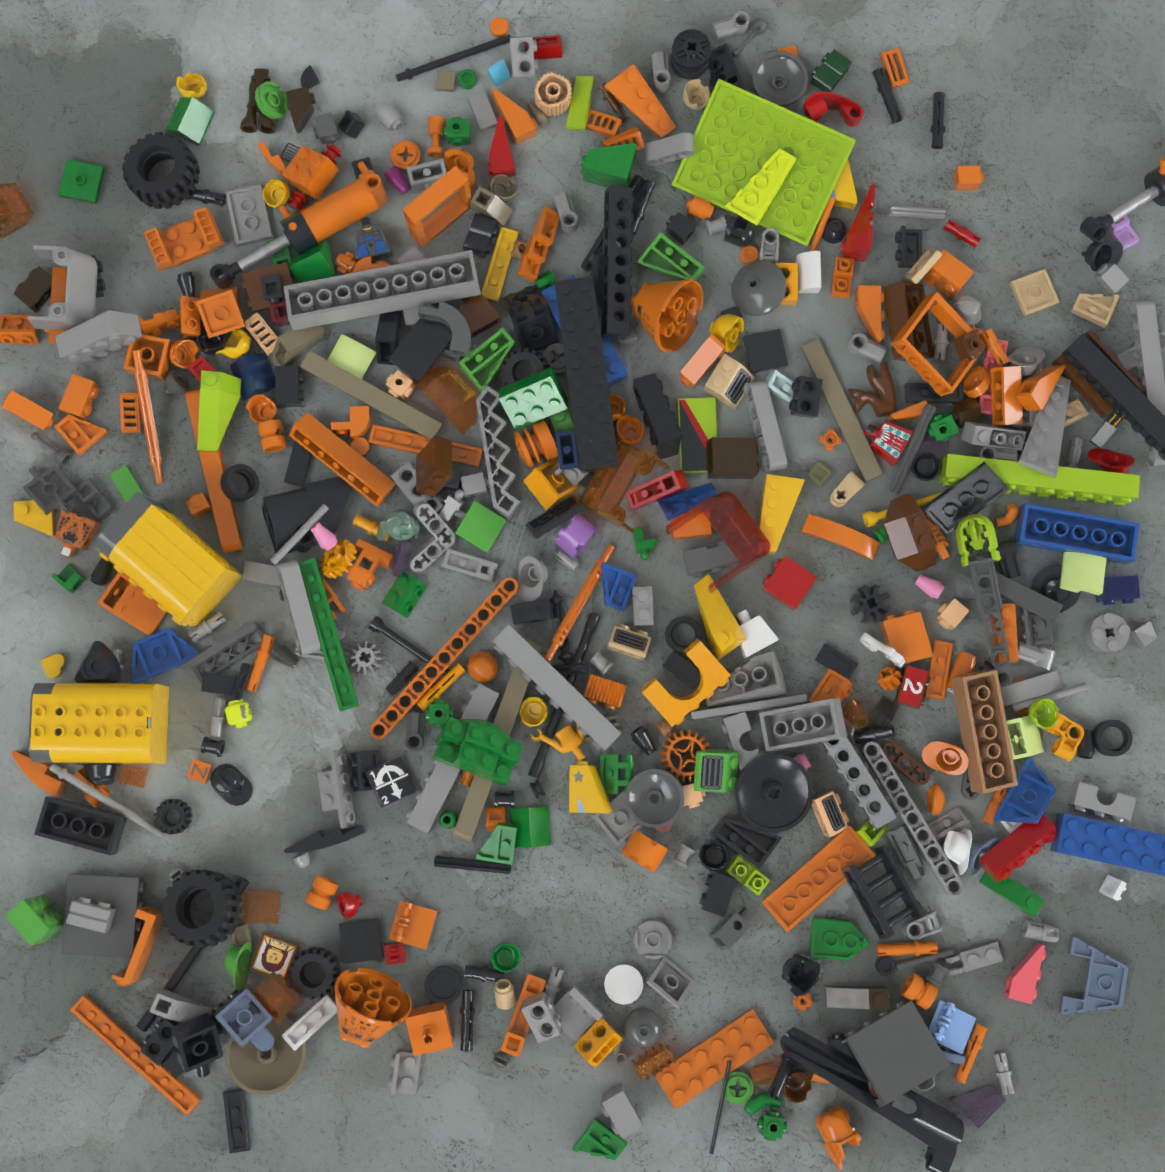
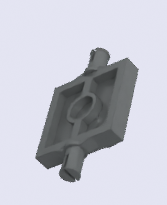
M35 466L29 469V473L34 478L23 486L28 496L45 515L59 507L66 514H69V511L71 512L73 508L67 502L79 494L77 489L56 466L42 473Z

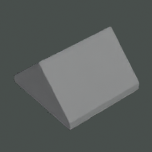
M666 956L659 961L645 979L648 985L675 1008L681 1005L695 982Z

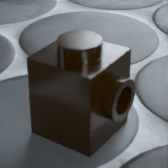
M975 398L952 403L950 414L959 428L964 427L965 421L982 422L981 406Z

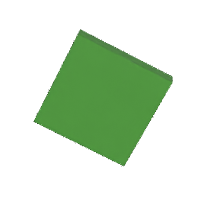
M473 500L454 533L485 553H488L507 520Z

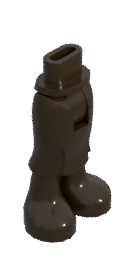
M256 68L254 69V75L251 76L249 101L246 106L247 113L240 124V129L243 132L255 133L257 131V112L260 113L258 129L264 134L275 133V123L261 112L255 100L257 87L266 81H271L268 69Z

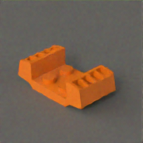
M205 207L193 211L194 218L160 232L156 227L144 232L146 242L159 272L185 264L225 245L213 214L209 209Z

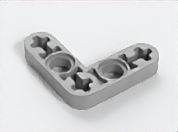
M424 501L416 503L413 513L433 536L408 559L409 567L417 573L424 571L447 548L451 547L456 539L452 530L434 509ZM422 507L425 509L427 514L430 515L429 517L426 518V516H424L421 513L420 509ZM433 520H438V527L431 529L430 523ZM441 531L448 535L449 539L447 541L440 534ZM436 546V552L429 555L427 553L428 548ZM415 560L420 562L419 566L415 564Z

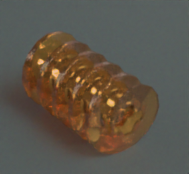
M658 1043L659 1050L652 1047V1054L645 1051V1059L639 1055V1063L631 1060L641 1081L642 1077L648 1081L650 1079L649 1073L656 1076L655 1069L662 1072V1064L667 1068L670 1067L669 1060L674 1064L676 1063V1059L667 1044L664 1046Z

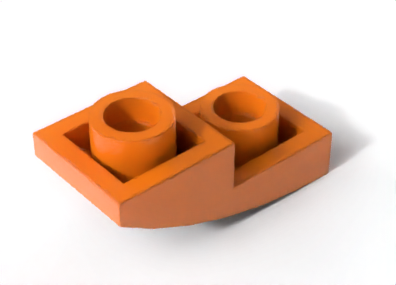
M835 257L830 297L849 299L854 259Z

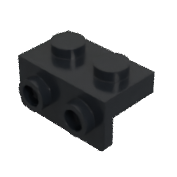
M901 226L895 235V243H898L895 261H898V268H912L922 256V230L906 229V226Z

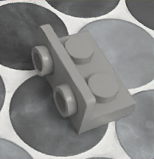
M398 1050L396 1055H392L391 1067H394V1073L390 1075L388 1083L392 1094L396 1092L417 1093L421 1055L414 1056L413 1051Z

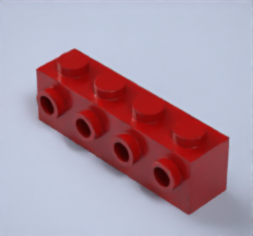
M1042 815L1038 824H1021L979 858L981 867L997 883L1002 879H1007L1015 868L1023 866L1026 859L1031 855H1036L1042 846L1046 843H1051L1057 835L1056 826L1044 815Z

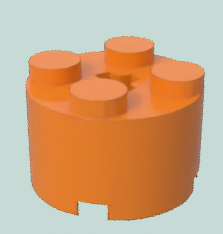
M634 830L621 854L655 873L668 849Z

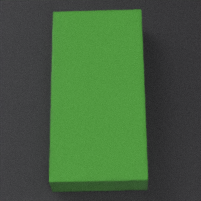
M127 465L110 474L111 479L126 503L136 492L144 494Z

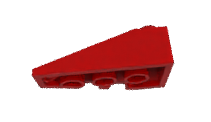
M871 184L845 240L841 241L840 252L844 258H852L854 261L864 262L871 250L873 226L871 224L874 212H870V209L872 210L874 207L875 184Z

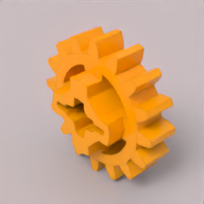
M340 539L333 548L323 552L324 557L320 558L322 562L319 565L321 568L320 572L329 579L331 577L336 579L337 575L341 577L344 571L348 572L349 566H353L351 562L356 559L354 556L357 553L356 547L347 539L344 541Z

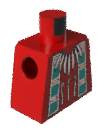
M884 421L879 429L869 424L864 434L873 438L870 443L871 450L891 466L897 462L914 433L911 430Z

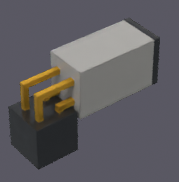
M1115 410L1105 418L1106 421L1089 439V442L1098 449L1104 445L1115 432V427L1123 420Z

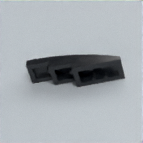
M361 825L345 834L343 828H339L326 836L320 830L284 849V852H308L327 848L353 839L365 833L366 830Z

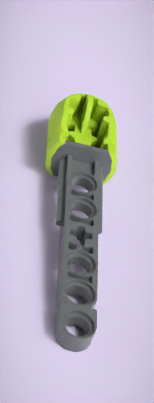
M972 514L964 517L958 523L956 529L959 554L962 555L960 559L962 567H970L978 613H982L991 662L996 668L993 670H997L998 677L1003 672L1009 674L1010 680L1008 683L1002 684L999 682L1000 686L1007 687L1013 682V673L1011 666H1008L1010 658L1000 613L1003 606L994 562L1001 559L1000 552L996 550L998 547L996 532L993 523L987 517L981 514ZM984 532L985 538L989 540L990 546L988 550L992 558L985 559L983 555L976 557V561L969 562L970 553L966 547V544L969 542L967 536H971L972 541L969 542V545L974 548V551L981 550L986 542L985 539L981 538V533ZM984 577L991 580L988 588H982L979 584L980 580ZM991 596L994 598L995 603L992 607H986L983 604L985 597ZM991 615L994 618H998L995 626L996 629L1000 627L1001 631L989 633L988 629L993 630L991 623H987ZM998 634L1002 637L1000 645H993L991 643L993 635ZM999 653L1006 656L1005 663L1001 665L995 662V656Z

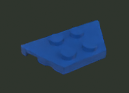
M171 628L164 629L133 643L132 679H130V683L144 682L185 664L201 653Z
M1028 756L1016 777L1018 785L1009 789L993 818L995 821L1038 824L1051 801L1056 788L1046 779L1045 774L1035 766L1033 759Z

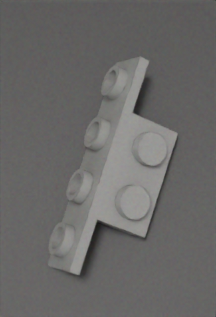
M345 749L330 751L332 771L318 773L322 810L324 812L338 809L340 829L355 827Z

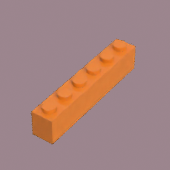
M306 413L293 425L289 434L290 437L374 505L380 506L391 495L396 483L311 414Z

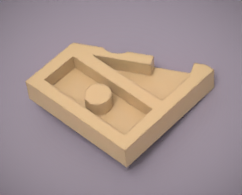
M1079 294L1070 312L1105 328L1119 299V295Z

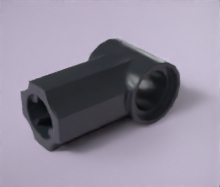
M1008 540L998 543L996 550L1000 552L1001 559L998 562L1002 575L1009 579L1021 576L1016 559L1017 549L1014 541Z

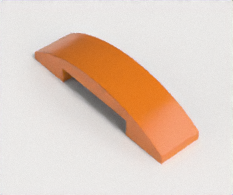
M808 514L801 531L815 538H822L854 551L855 554L873 560L880 543L849 527Z
M527 974L500 1051L516 1057L520 1056L530 1027L521 1010L523 1000L542 993L546 980Z

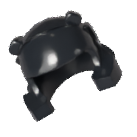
M793 954V957L788 959L783 965L782 979L792 986L790 989L791 993L796 997L803 996L816 985L819 979L820 965L818 962H814L800 954Z

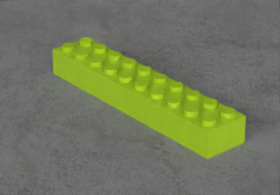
M947 454L940 460L941 470L937 483L943 484V487H951L985 461L1009 487V491L1004 494L1019 492L1018 495L1020 496L1037 494L1039 498L1055 496L1057 500L1072 498L1076 502H1087V500L1094 501V504L1104 505L1108 502L1113 503V506L1124 507L1125 504H1129L1139 498L1140 475L1058 466L1057 474L1053 478L1020 465L1017 461Z

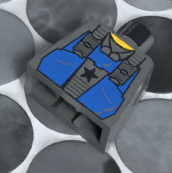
M370 217L362 218L360 220L362 228L354 230L356 261L358 262L362 258L369 256L372 257L373 262L393 258L381 226H373Z
M743 907L739 913H730L708 936L722 950L730 949L750 927L747 921L751 918L752 913L746 907Z

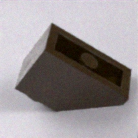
M307 86L286 91L293 124L297 133L302 132L314 113L313 104H316L314 93H310Z

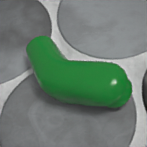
M761 1093L747 1101L744 1110L747 1114L752 1115L764 1106L780 1108L782 1098L775 1099L776 1096L772 1098L767 1093Z

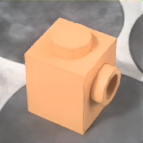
M954 598L948 604L943 603L937 610L939 614L936 618L943 628L952 630L961 622L969 610Z
M694 783L682 786L684 792L683 806L688 805L689 809L700 806L699 802H703V797L706 796L705 791H694Z

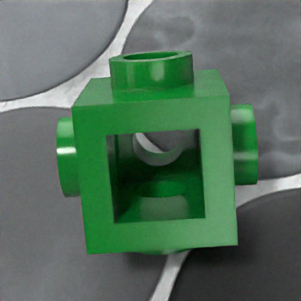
M460 117L447 119V126L443 127L444 138L448 139V144L453 146L471 144L469 119H462Z
M949 411L944 414L937 413L933 415L930 426L927 428L930 437H935L937 442L940 440L941 442L947 441L952 438L951 435L959 432Z
M445 700L433 701L434 704H429V709H426V721L429 720V724L434 725V728H442L449 717L454 718L453 708H450V704H445ZM437 710L442 711V716L439 718L435 715Z
M769 1109L768 1111H762L761 1117H758L757 1129L764 1136V1139L776 1141V1138L782 1139V1133H786L787 1121H784L785 1119L779 1111ZM775 1124L776 1128L770 1129V1126Z

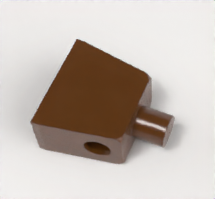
M482 294L476 297L462 298L464 303L459 306V311L468 323L471 338L501 322L498 312Z

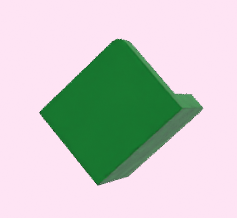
M70 564L59 575L55 573L52 575L60 585L72 593L86 580Z

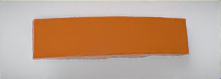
M547 206L543 207L535 224L517 274L532 283L537 279L540 266L545 261L549 246L553 243L560 220L559 214Z

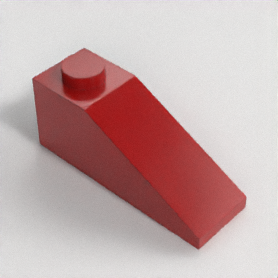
M502 116L498 118L489 153L490 163H487L489 175L493 174V177L498 174H504L509 177L516 175Z
M673 470L625 493L631 509L634 510L688 489L689 486L683 470Z

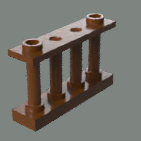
M1089 330L1084 334L1137 388L1141 387L1138 378L1127 371L1104 346L1096 333ZM1062 354L1051 363L1053 366H1066L1061 375L1071 380L1070 385L1102 419L1113 411L1104 398L1091 387V384L1078 374L1077 369L1065 361Z

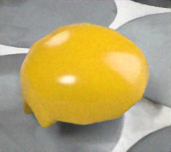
M187 72L185 77L181 78L178 76L176 85L183 97L199 99L206 93L207 83L203 76Z
M271 179L262 191L264 201L268 206L274 208L286 205L289 201L288 198L291 197L288 185L280 179Z
M537 696L525 699L519 709L521 721L530 727L539 726L545 722L549 713L545 700Z

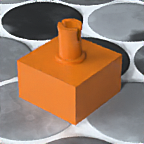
M445 1001L411 1009L405 1021L414 1056L453 1047L454 1038Z

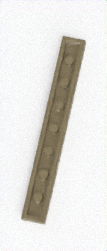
M816 339L801 346L814 377L823 379L822 394L864 482L881 476L883 473L820 340Z
M310 350L300 365L301 369L430 440L434 435H437L442 426V423Z

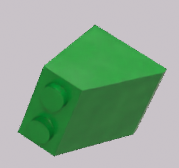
M630 143L588 149L587 156L583 155L581 161L583 181L604 187H609L610 185L628 187L636 159L637 144Z

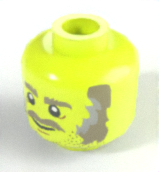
M243 699L228 702V706L225 707L228 724L231 726L235 725L236 729L248 726L247 722L252 720L249 703L243 702Z

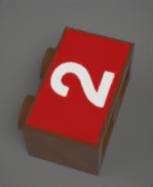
M905 665L902 668V678L899 680L901 685L897 688L894 703L913 709H920V706L924 705L926 695H923L925 687L929 686L931 679L928 676L929 671Z

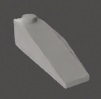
M775 652L757 655L750 659V662L737 667L730 674L731 676L728 677L729 681L722 687L718 686L714 690V694L706 702L707 707L769 699L787 694L784 677Z

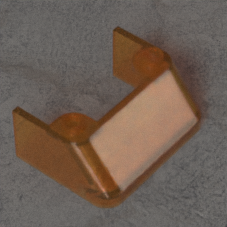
M616 440L619 468L596 471L583 492L580 501L590 512L619 528L633 533L635 530L623 522L626 512L619 506L626 491H628L637 474L645 476L652 471L655 465L669 470L670 466L654 453Z

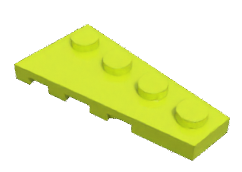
M779 148L762 166V169L749 180L750 182L743 189H740L734 199L724 207L757 226L794 165L796 157Z

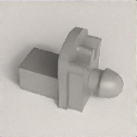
M456 490L455 493H451L444 500L446 504L439 516L447 522L451 520L456 510L459 511L463 508L466 502L461 500L464 496L462 490Z

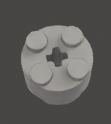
M1102 614L1090 619L1085 625V642L1091 650L1097 653L1118 651L1126 645L1129 639L1130 627L1122 617L1116 614Z

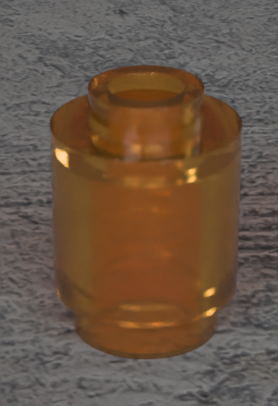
M858 700L847 702L843 711L851 726L856 729L864 728L868 724V715L862 703Z
M773 1062L755 1065L754 1068L749 1069L753 1085L758 1084V1086L772 1083L778 1071V1066L773 1065Z

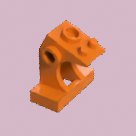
M358 539L355 544V550L357 551L356 555L359 557L353 566H349L346 574L348 575L347 579L351 582L350 586L363 592L364 589L368 590L369 586H372L376 578L373 574L378 566L389 570L392 565L393 555ZM365 559L373 562L369 570L361 567Z

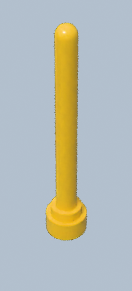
M942 492L915 501L921 507L928 504ZM888 509L877 513L875 511L864 512L862 516L866 527L873 526L878 520L885 518Z

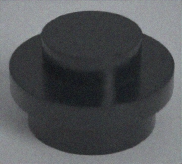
M880 956L875 962V969L880 975L888 976L893 973L895 963L888 956Z

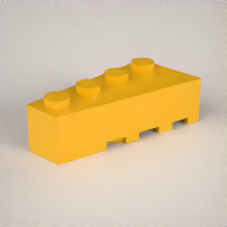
M770 474L765 476L755 544L756 553L770 555L776 553L805 479Z

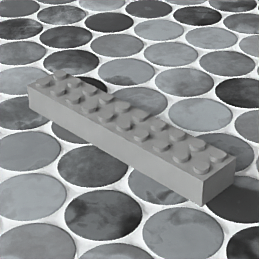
M472 250L284 286L288 320L293 331L419 307V305L424 306L425 304L481 295Z

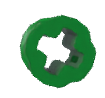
M884 526L872 532L875 539L881 545L886 543L888 537Z

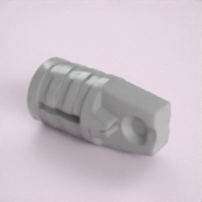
M1025 919L1022 924L1021 935L1022 937L1039 941L1057 942L1059 940V929L1044 923Z

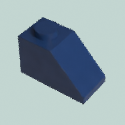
M575 431L555 433L560 470L579 468Z

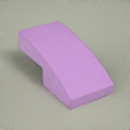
M1127 215L1108 226L1114 240L1122 244L1123 250L1135 245L1140 239L1129 225L1131 220Z

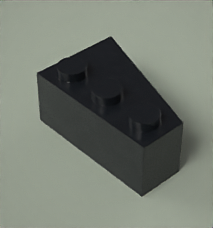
M726 817L720 818L709 833L755 869L761 868L783 838Z

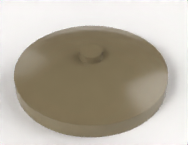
M269 1013L273 1020L266 1028L274 1036L275 1040L270 1050L265 1052L259 1051L251 1041L241 1048L231 1036L227 1043L225 1053L227 1070L233 1081L241 1089L253 1095L270 1096L286 1090L299 1078L304 1069L307 1057L306 1042L296 1051L290 1047L281 1035L294 1022L280 1014Z

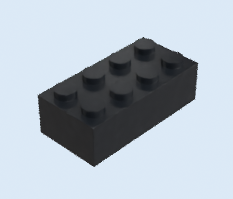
M46 796L34 835L107 855L117 854L127 817L59 797Z

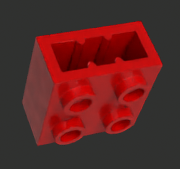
M784 556L782 560L778 558L772 568L775 570L772 575L767 574L762 584H764L762 590L794 611L817 577Z

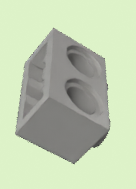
M532 35L510 37L513 77L535 76V71H538V59H534L533 53L537 51L536 40H532ZM522 41L529 44V49L525 52L520 51L518 48L519 43ZM528 61L531 65L530 69L527 71L521 70L520 63Z
M545 992L523 1000L521 1010L538 1043L560 1034L563 1025L562 1019L559 1014L556 1015L553 1001L550 997H547ZM535 1006H541L543 1010H537ZM544 1023H549L552 1027H546Z

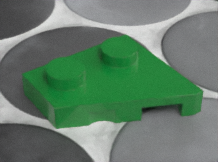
M595 1118L572 1150L574 1152H588L593 1156H604L607 1159L616 1160L628 1142L622 1139L621 1136H616L612 1129Z

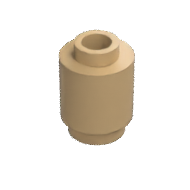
M508 979L498 980L494 986L496 1006L504 1010L510 1009L516 1003L513 984Z

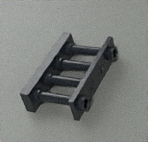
M886 845L874 848L877 856L859 867L856 864H851L841 869L879 939L889 938L894 935L892 926L910 914L913 918L925 915L922 911L921 903L916 900L895 863L891 850ZM882 862L887 873L866 884L862 877L863 873ZM892 880L897 890L877 902L872 895V891ZM901 897L906 908L891 918L886 919L882 909Z

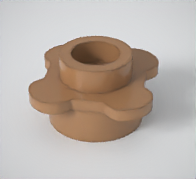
M516 240L513 243L514 249L511 251V255L522 260L527 243Z

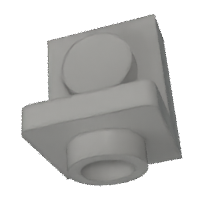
M559 463L557 465L558 469L554 473L556 476L563 473L574 486L578 485L588 474H581L580 464L579 468L560 470Z

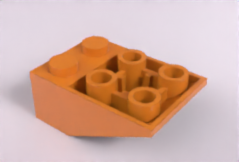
M118 572L97 603L145 634L152 635L167 612L162 611L157 606V601L146 597L142 593L144 591L142 588L131 584L128 581L130 577Z

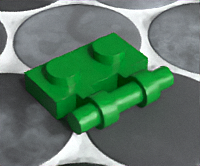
M600 754V779L606 794H621V786H625L626 794L627 787L633 779V768H635L633 755H625V762H621V755ZM621 768H625V780H621Z

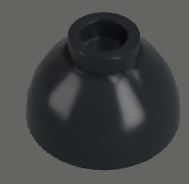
M829 218L822 234L823 240L831 244L842 241L846 234V226L843 221L838 218Z

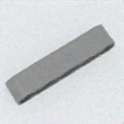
M765 380L745 383L744 395L763 469L766 472L785 469L787 467V458L768 385Z
M297 560L276 564L300 656L318 652L321 649L299 564Z

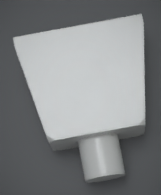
M747 610L736 615L741 623L740 628L747 638L745 642L740 644L744 658L779 640L760 615L751 619Z

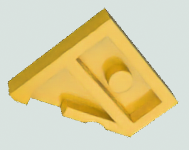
M33 500L14 501V521L52 537L55 536L54 511L45 515Z

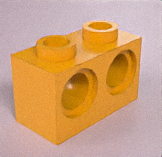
M775 263L782 272L788 275L785 278L788 296H784L780 305H796L798 301V263Z
M601 1017L578 1039L574 1047L589 1064L596 1068L623 1038L609 1022Z

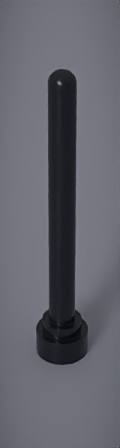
M376 616L370 623L368 629L374 633H383L425 663L432 659L426 653L384 626L385 623L380 617ZM446 669L442 674L446 675L449 669Z

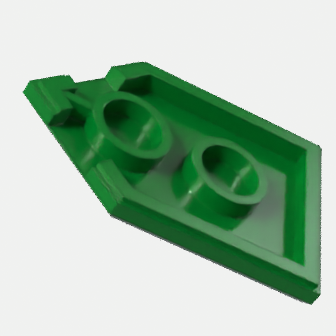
M812 918L809 957L850 961L858 952L870 944L852 921Z

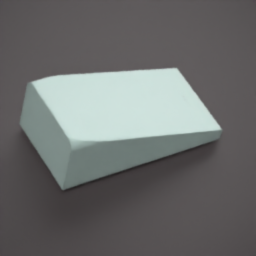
M777 370L771 371L765 380L769 392L790 403V400L793 399V381Z

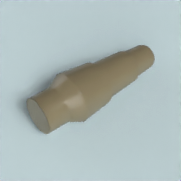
M529 102L527 106L537 122L545 126L548 123L545 114Z

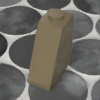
M323 325L294 331L291 329L277 338L272 357L280 366H290L322 340L325 333Z

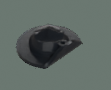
M1051 565L1043 568L1035 575L1031 590L1062 604L1063 607L1060 611L1062 613L1070 609L1077 602L1080 592L1075 593L1059 588L1062 566Z

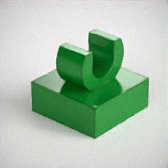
M547 270L539 274L534 283L543 291L546 285H554L553 281L556 279L554 274Z

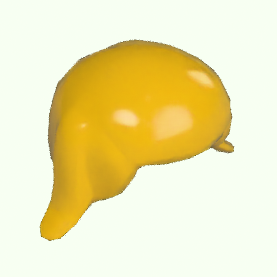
M236 329L226 342L225 348L217 351L215 354H222L230 359H238L249 351L251 338L244 330Z

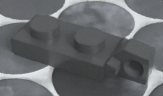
M904 824L886 832L903 869L911 871L915 880L925 875L922 868L924 864L906 825Z

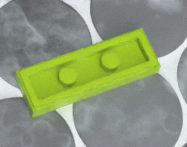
M576 75L566 123L567 130L585 131L596 80L594 76Z

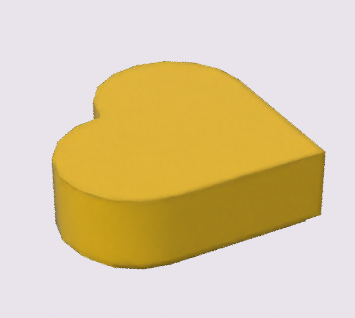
M53 654L40 660L49 678L55 679L61 676L62 668L66 664V658L63 655Z

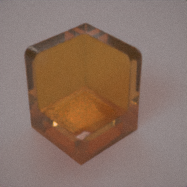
M123 764L119 784L144 788L149 768Z

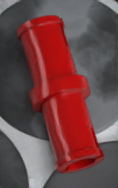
M951 219L948 220L943 228L956 236L957 240H963L973 246V248H976L981 240V237L968 231L967 227L964 226L963 228Z

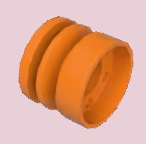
M544 419L532 424V434L525 427L522 428L525 436L523 438L518 430L514 432L517 450L529 469L534 467L532 458L535 459L538 465L541 464L539 456L541 454L544 455L547 461L558 457L556 444Z

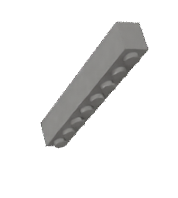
M509 624L493 640L495 643L493 648L501 655L505 653L509 657L507 661L514 668L519 666L523 670L521 675L528 682L533 680L537 684L535 688L542 695L546 693L551 698L549 702L556 709L561 707L565 711L563 716L571 723L575 721L579 725L577 729L584 736L590 735L593 738L591 743L598 750L601 748L606 750L621 735L592 704Z
M480 683L478 686L474 685L469 694L472 697L468 704L465 703L460 711L463 714L460 720L480 719L487 721L500 694ZM437 760L433 763L436 766L433 773L429 772L424 781L426 783L424 790L420 789L415 798L418 801L414 808L411 807L406 815L408 824L427 834L433 827L461 772V769Z

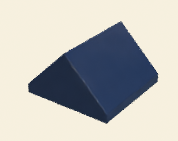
M265 352L243 354L230 365L233 376L241 379L240 394L243 401L250 399L254 395L263 394L275 389V376Z

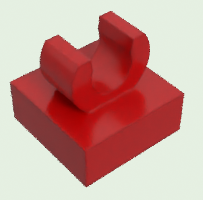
M404 943L383 945L386 965L406 962Z

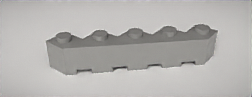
M487 385L476 399L492 503L495 511L510 520L521 504L519 500L507 493L515 482L516 475L503 466L512 454V450L501 442L499 438L508 426L506 421L495 414L501 405L498 399L499 393Z

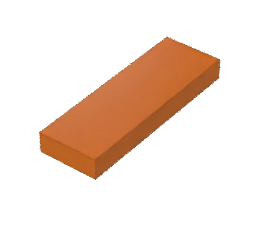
M933 640V656L930 657L928 676L931 679L929 686L925 687L924 693L928 698L945 699L954 643Z

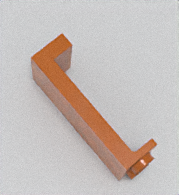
M149 906L137 909L135 917L145 920V924L127 971L121 970L112 975V979L116 980L118 985H131L141 979L164 919L160 910Z

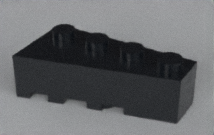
M653 373L634 379L633 391L640 411H644L643 420L645 427H650L649 439L652 446L656 445L657 452L655 457L658 461L678 455L683 433L681 428L676 425L674 411H671L669 408V398L662 391V381L657 379L656 374Z

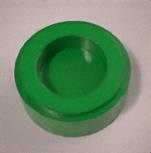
M469 69L462 70L458 74L459 86L466 90L472 89L476 84L475 73Z

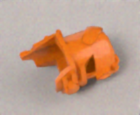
M834 1106V1108H830L827 1112L825 1111L817 1117L816 1126L819 1128L824 1142H826V1144L822 1145L823 1148L826 1149L832 1161L836 1163L838 1170H841L843 1168L841 1161L845 1159L842 1144L848 1142L854 1147L859 1146L861 1136L858 1131H855L854 1126L851 1127L849 1125L850 1117L847 1111L841 1106Z

